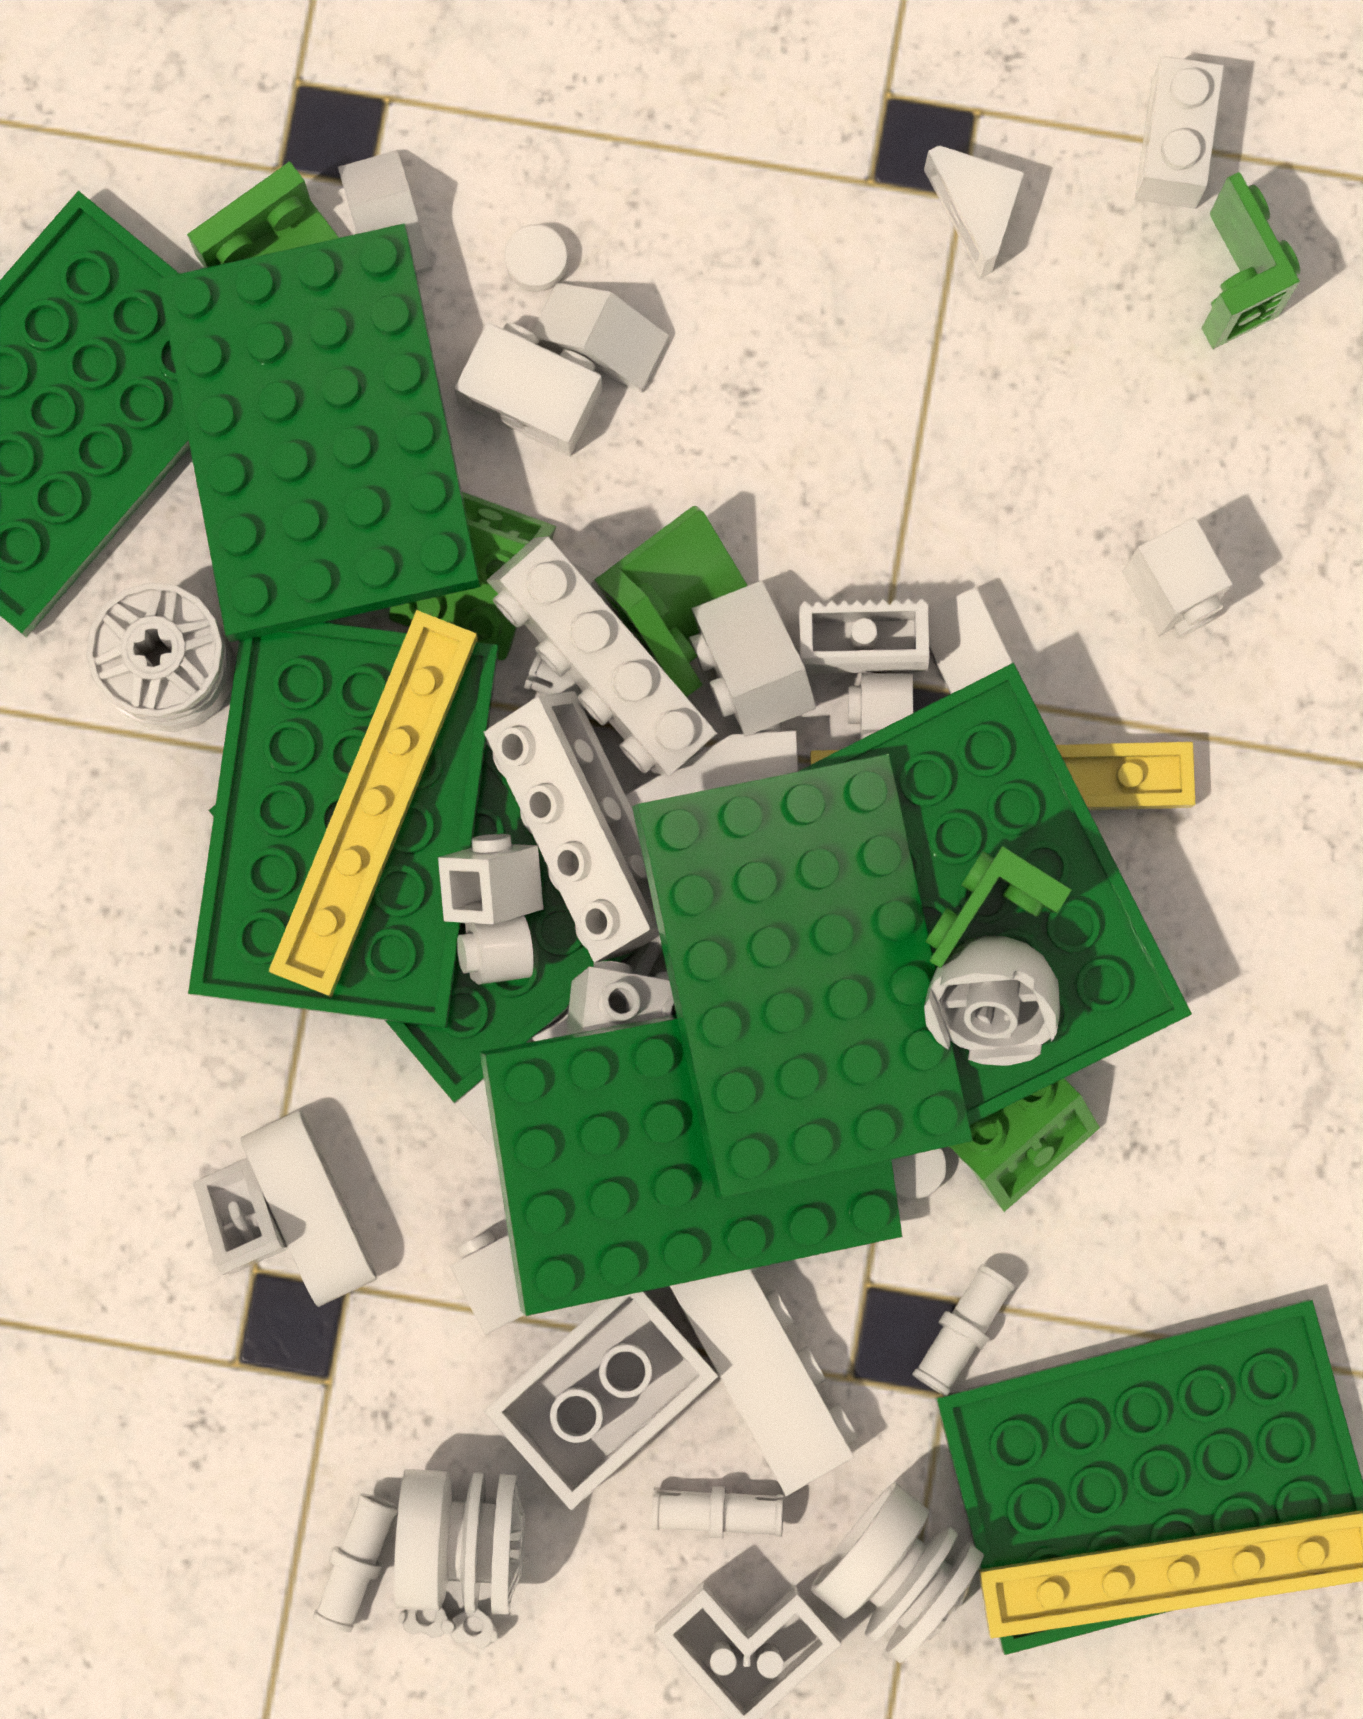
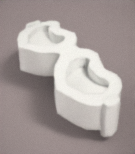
M442 1607L439 1611L405 1609L398 1615V1622L402 1623L404 1630L409 1634L422 1632L431 1638L449 1634L451 1639L457 1644L472 1643L479 1649L487 1648L498 1639V1631L495 1630L493 1621L478 1608L476 1613L463 1611L452 1620L448 1619L446 1611Z

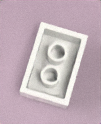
M644 1291L606 1299L483 1412L566 1506L573 1510L719 1376L716 1370Z

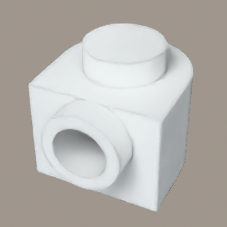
M861 673V686H848V724H861V739L913 713L912 673Z
M524 915L494 925L465 923L466 934L458 935L457 939L458 957L463 973H470V978L480 985L530 978L532 976L533 947L529 926Z

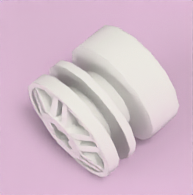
M149 582L124 589L102 606L89 629L86 656L93 681L107 699L126 717L150 730L177 732L199 726L221 709L232 690L236 666L232 644L226 637L223 628L202 601L176 585ZM162 640L171 650V653L162 654L160 665L154 666L144 656V653L153 652L155 641Z
M404 1470L399 1498L395 1545L394 1597L396 1609L439 1611L445 1599L448 1581L461 1582L465 1612L476 1613L480 1584L491 1583L492 1614H509L513 1593L522 1576L525 1539V1511L523 1510L518 1492L517 1474H500L496 1503H485V1473L475 1472L473 1474L466 1502L453 1501L452 1482L449 1471Z
M893 1482L871 1504L841 1541L816 1577L811 1587V1592L844 1619L858 1611L870 1600L877 1607L868 1622L865 1635L875 1642L897 1622L899 1625L891 1636L885 1650L891 1657L901 1663L909 1658L926 1640L934 1638L951 1619L968 1594L969 1585L982 1562L984 1554L968 1542L948 1561H945L944 1559L954 1545L958 1533L950 1526H947L935 1534L926 1544L920 1541L917 1537L926 1522L929 1510Z

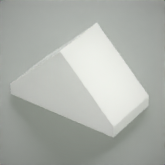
M939 145L928 151L924 171L980 278L992 273L1024 172Z
M398 150L339 166V173L357 234L405 223L416 273L419 274L432 270Z
M557 282L532 331L540 339L538 345L559 355L563 349L576 352L596 365L594 371L640 393L643 392L669 339V335L612 292Z
M247 1158L193 1182L216 1267L221 1275L234 1274L288 1249Z

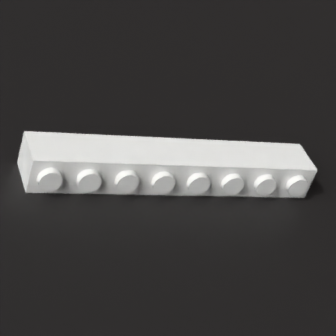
M568 1018L532 1037L533 1040L539 1041L565 1036ZM760 1267L670 1286L786 1496L855 1458L848 1443L857 1439L858 1436L839 1403L830 1409L826 1407L815 1387L826 1381L808 1346L797 1352L795 1351L784 1331L785 1328L794 1324V1321L776 1289L765 1295L752 1274L753 1271Z

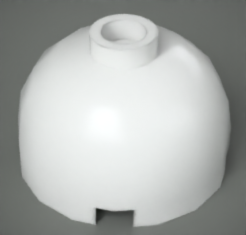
M981 936L965 940L952 950L941 968L937 967L928 987L924 1007L926 1026L936 1041L949 1050L951 1041L959 1047L968 1049V1060L984 1065L1001 1066L1031 1061L1041 1054L1042 1044L1050 1038L1053 1041L1057 1034L1060 1017L1058 980L1044 956L1027 943L1005 936Z

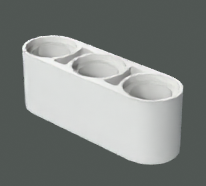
M297 1110L242 1136L240 1139L246 1157L314 1303L320 1307L377 1280L376 1271L302 1112Z

